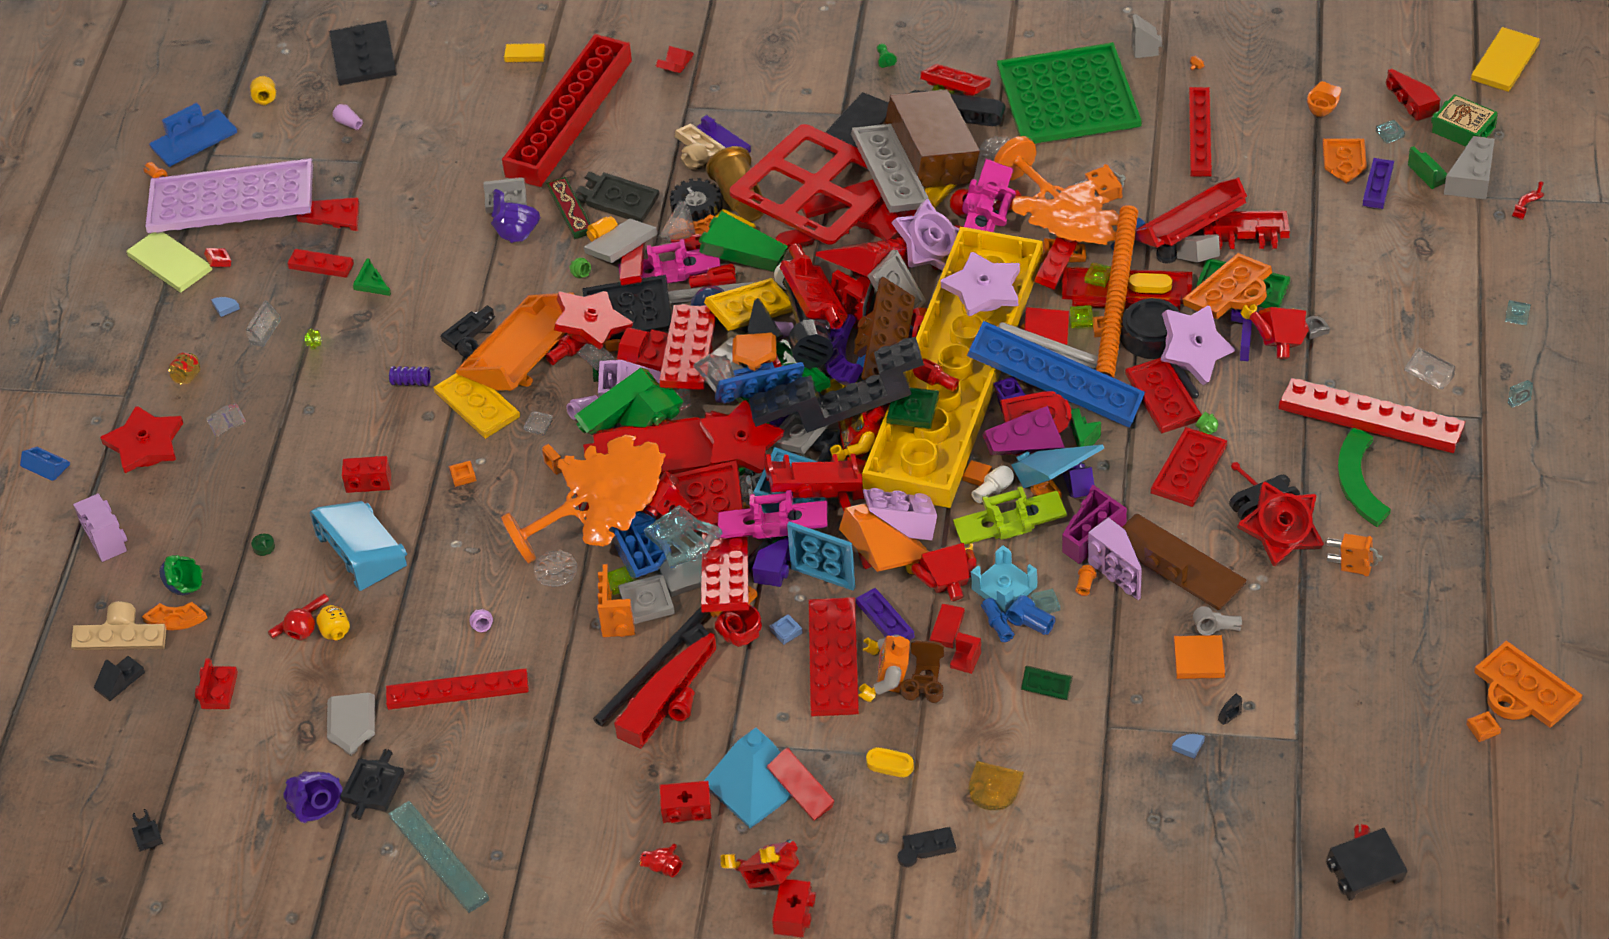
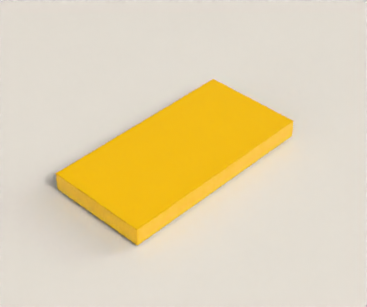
M1502 27L1471 74V80L1509 92L1538 47L1540 38Z
M772 278L708 296L704 301L728 331L749 325L753 303L757 298L762 301L772 318L793 312L789 297Z
M457 373L433 387L434 392L485 439L520 417L519 411L495 389L460 376Z

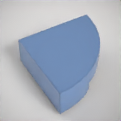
M218 297L211 299L220 317L240 309L238 302L232 298Z
M1199 734L1184 735L1172 744V750L1195 758L1204 742V736Z

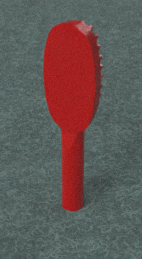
M797 229L785 231L776 236V240L787 245L788 248L793 244H797V246L799 244L804 247L805 245L809 246V244L812 245L815 241V238Z

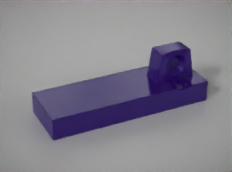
M708 115L702 117L701 124L696 126V128L725 148L737 146L751 152V145L720 124H717Z
M1232 308L1231 321L1243 323L1240 361L1249 362L1252 321L1242 317V310Z

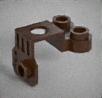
M915 640L911 642V654L916 656L915 674H912V679H906L901 683V695L906 700L912 701L920 693H925V698L929 702L937 703L944 696L943 685L937 682L940 659L944 657V646L935 641ZM928 670L933 673V676L920 675V673Z

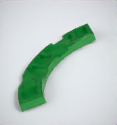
M1353 428L1345 438L1340 449L1338 458L1339 483L1346 499L1356 508V512L1369 523L1378 527L1390 515L1391 508L1383 504L1372 494L1362 475L1361 461L1367 448L1373 442V436L1360 429Z

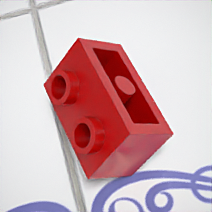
M375 456L343 459L342 479L346 493L390 490L391 470L388 457Z

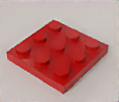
M736 460L671 475L680 488L679 494L692 505L677 526L679 536L700 532L702 529L710 527L718 528L719 512L744 509L739 467Z

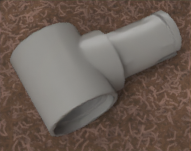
M1206 606L1197 608L1193 613L1195 625L1202 635H1212L1216 631H1220V629L1241 630V626H1239L1242 625L1241 616L1221 615V613L1213 612L1212 609ZM1205 619H1210L1206 623H1201Z

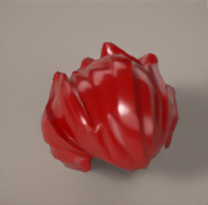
M749 605V610L722 611L714 623V628L720 636H723L725 641L737 647H742L759 638L762 618L759 611Z

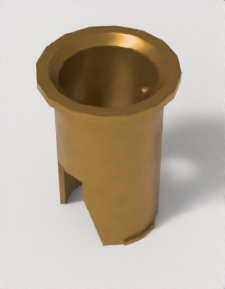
M732 146L716 152L709 159L706 172L711 180L717 182L725 201L732 211L735 210L741 218L754 222L760 219L764 213L729 195L730 187L751 169L752 158L748 150L743 147ZM757 183L751 189V191L762 196L760 187ZM752 199V201H754V202H756V203H758V204L761 203V202H759V201H757V200H755V199Z

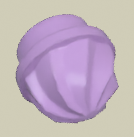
M476 609L470 616L469 621L473 629L478 632H485L490 629L493 618L489 611Z

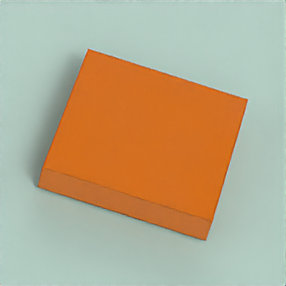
M1222 635L1174 636L1177 679L1225 678Z

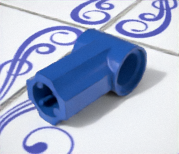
M1020 595L1005 612L1007 619L1016 626L1024 624L1043 635H1048L1055 623L1054 616L1035 607L1034 602L1025 595Z

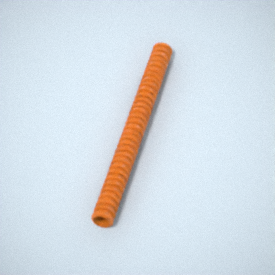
M1131 205L1122 206L1119 210L1096 366L1097 371L1112 378L1115 377L1119 340L1138 219V210Z

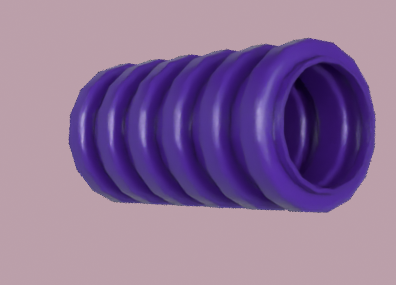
M392 366L389 370V382L391 385H396L397 383L401 386L404 383L405 386L409 384L415 386V384L418 386L422 384L428 386L431 380L429 367L422 369L419 366L416 369L414 366L411 368L408 366L404 368L402 366H398V368Z

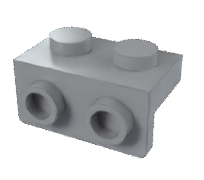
M524 178L483 182L486 214L493 213L492 192L494 189L504 193L505 203L527 205Z

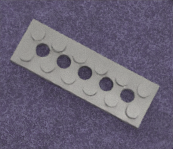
M891 124L852 128L851 135L890 213L918 210L922 202L926 199L929 200Z

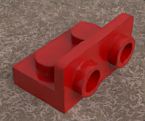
M210 658L205 659L204 667L200 668V684L195 688V698L199 700L202 709H230L238 674L236 666H213Z

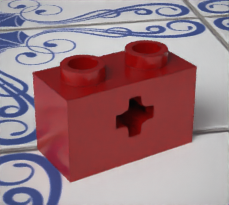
M709 781L660 785L663 823L712 819Z
M785 879L780 884L772 918L774 934L804 938L805 928H810L811 924L809 909L814 907L816 893L812 892L810 881Z

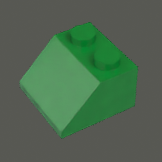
M657 386L638 393L620 420V424L636 427H647L652 424L658 425L665 419L675 418L679 414V408L684 401L673 388Z

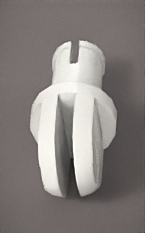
M999 466L984 477V483L972 491L973 499L977 503H982L983 496L989 497L992 493L1000 494L1014 480L1012 469L1008 466Z

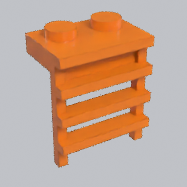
M603 564V572H598V614L602 637L635 635L631 599L612 600V591H610L608 579V565Z

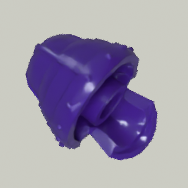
M494 189L492 192L493 221L491 225L501 238L511 243L524 241L541 219L540 213L527 205L505 203L504 193Z
M305 771L297 777L287 779V786L283 795L287 802V809L295 814L299 822L307 823L308 821L318 820L337 808L341 800L342 786L339 778H336L329 772Z

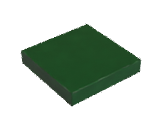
M910 387L912 395L890 403L886 417L888 424L931 429L939 399V391Z

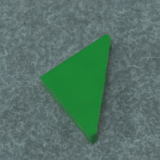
M366 258L353 283V289L390 296V288L387 287L370 259Z

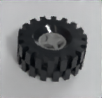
M691 178L687 183L684 180L681 182V186L677 184L674 187L675 190L671 191V213L676 222L681 219L699 221L710 214L716 216L723 209L720 188L714 182L710 184L708 179L702 181V178H697V181H693V178Z

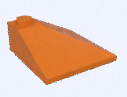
M866 504L845 508L839 530L877 572L920 562L921 555L929 552L918 539L909 538L870 512Z

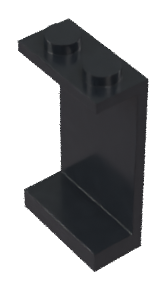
M862 92L825 133L858 148L851 135L852 128L882 125L886 120L889 102ZM824 148V150H826V151H828V152H830V153L836 154V153H834V152H832V151H830V150Z

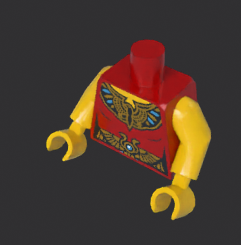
M879 406L838 421L843 449L840 445H834L830 448L832 455L837 454L838 461H844L847 455L850 457V454H855L857 458L861 459L870 451L881 427L880 419L885 416L883 408Z

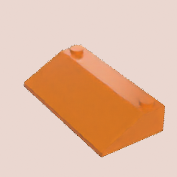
M558 293L528 295L460 365L456 373L495 390L511 391L517 388L518 383L565 334L564 332L554 331L555 322L562 314L557 301Z

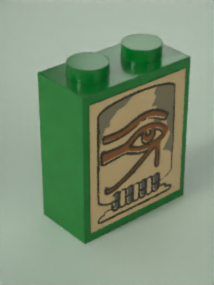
M1454 94L1449 100L1444 102L1439 112H1435L1432 116V133L1467 147L1473 136L1487 138L1496 128L1498 112Z

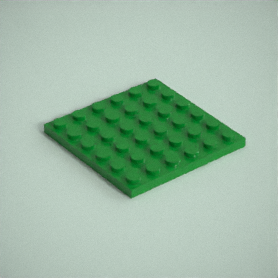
M1114 42L997 60V69L1018 135L1030 138L1034 144L1142 127V120Z

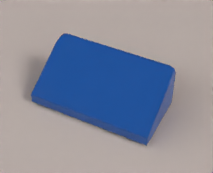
M39 447L24 450L21 454V467L51 481L57 479L70 465L68 460Z

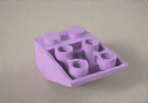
M624 360L600 361L598 396L600 397L640 367L648 369L658 383H660L661 372Z
M878 488L863 489L870 512L909 538L933 539L937 513L930 497L922 493L909 495L902 491H893L892 493L884 492Z
M1107 518L1088 534V563L1106 575L1109 581L1119 585L1126 594L1132 595L1139 600L1141 599L1142 568L1126 531L1110 518Z

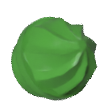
M579 257L571 261L572 264L569 268L574 277L583 278L590 274L591 265L585 258Z
M1205 411L1195 426L1199 428L1200 432L1212 434L1218 429V420L1214 414H1209Z

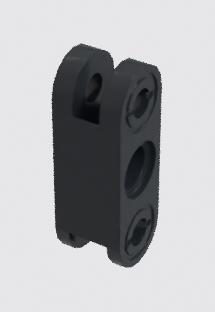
M1285 474L1265 481L1283 493L1300 495L1298 488L1294 486L1288 487L1290 485V478ZM1263 482L1236 493L1230 499L1229 506L1234 512H1238L1237 515L1240 520H1243L1257 509L1260 487Z

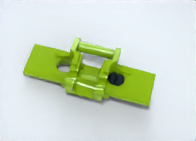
M1019 486L1017 490L992 497L983 496L984 511L953 519V523L960 542H964V545L991 537L1003 540L1029 533L1035 528L1034 525L1066 517L1067 513L1058 491L1026 499L1022 486ZM1018 499L1016 501V508L1011 511L1001 513L999 507L996 506L1000 503ZM988 521L994 523L992 527L986 528L982 526L983 523Z

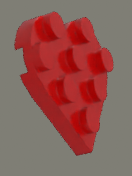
M1044 391L1000 401L1005 423L1048 406L1059 433L1067 428L1071 419V407L1068 401L1054 391Z

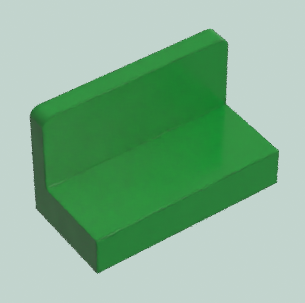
M1415 146L1410 147L1408 166L1431 189L1444 185L1447 173L1426 152L1421 153Z

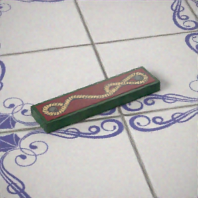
M563 177L547 182V188L573 238L577 239L586 236L587 227L591 223L567 178Z

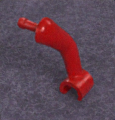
M1539 181L1537 191L1533 190L1519 199L1518 203L1515 204L1512 217L1523 220L1527 208L1524 206L1544 196V193L1541 192L1544 184L1543 181Z

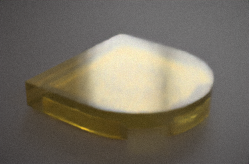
M977 761L969 781V794L972 801L985 810L997 811L1007 808L1017 798L1024 778V772Z

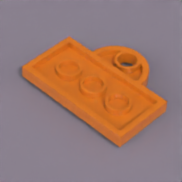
M1237 253L1183 298L1184 306L1196 311L1210 306L1213 318L1215 319L1220 318L1230 308L1242 310L1244 305H1247L1248 308L1252 304L1258 306L1266 299L1267 291L1263 280L1272 274V267Z
M1507 640L1480 662L1474 670L1476 675L1490 684L1487 695L1489 707L1494 713L1506 719L1518 720L1533 715L1551 728L1582 701L1583 695ZM1505 701L1511 706L1503 707L1499 705V702Z

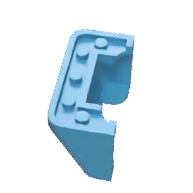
M356 501L320 506L310 511L316 537L321 543L328 541L344 561L347 571L352 574L354 573L355 581L353 582L359 591L407 566L405 559L407 552L401 543L397 544L374 516L369 503Z

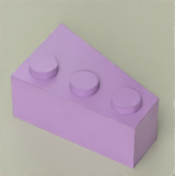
M96 494L73 504L78 519L102 562L127 551L124 542L128 541L123 529H119L118 520L114 514L112 515L107 500L103 501L100 495Z

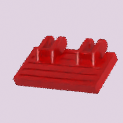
M1231 211L1203 227V235L1219 234L1220 249L1222 242H1228L1229 248L1235 249L1234 234H1237V239H1256V234H1258L1259 249H1264L1265 241H1271L1272 249H1277V234H1280V238H1289L1290 235L1287 211Z

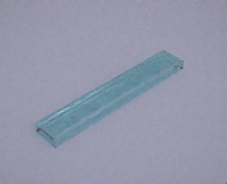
M410 801L389 813L390 819L468 913L489 901V895Z

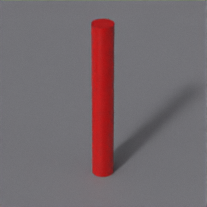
M324 593L302 609L312 613L327 603L329 598ZM283 621L268 631L272 639L284 632Z

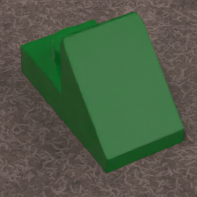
M1079 408L1071 409L1070 426L1076 446L1094 445L1101 436V422L1087 423L1085 416H1081Z

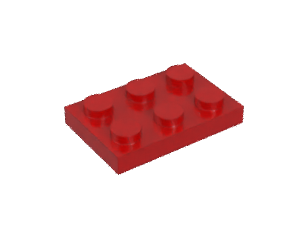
M935 64L921 71L920 79L927 81L926 83L929 85H943L947 90H961L963 94L974 96L988 88L991 83V78L940 64Z

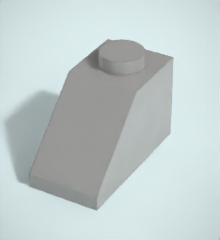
M1137 14L1132 15V49L1135 58L1159 56L1162 38L1161 35L1157 34L1156 27Z

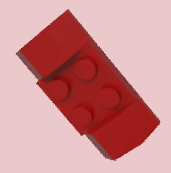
M626 328L619 343L617 360H624L661 372L668 333L656 330L648 332Z

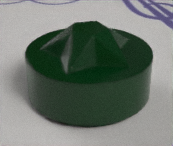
M259 534L252 539V549L257 555L265 556L272 553L275 549L274 539L269 534Z

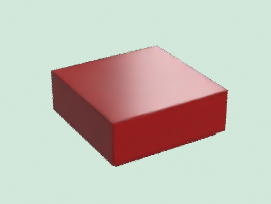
M206 248L204 255L210 267H230L232 261L225 248Z

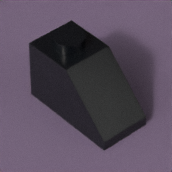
M757 298L753 303L748 332L750 334L772 333L776 336V340L783 337V334L762 301Z

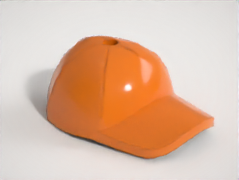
M1322 81L1309 92L1307 97L1310 111L1317 117L1330 114L1339 102L1341 87Z

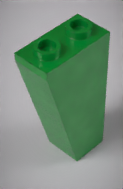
M721 211L718 217H713L709 224V231H704L699 239V243H701L699 252L702 254L772 272L775 271L776 267L785 258L788 248L787 245Z
M640 367L574 416L578 421L576 423L578 428L583 433L591 435L599 430L613 428L620 422L638 393L660 386V384L648 369Z

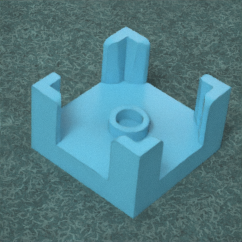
M1001 546L995 552V564L982 575L980 566L971 571V588L984 599L994 598L999 609L1005 613L1020 595L1027 596L1037 588V569L1029 564L1027 565L1026 574L1012 564L1011 551L1005 546Z

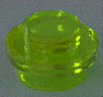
M310 328L305 333V343L312 350L321 346V335L319 330Z

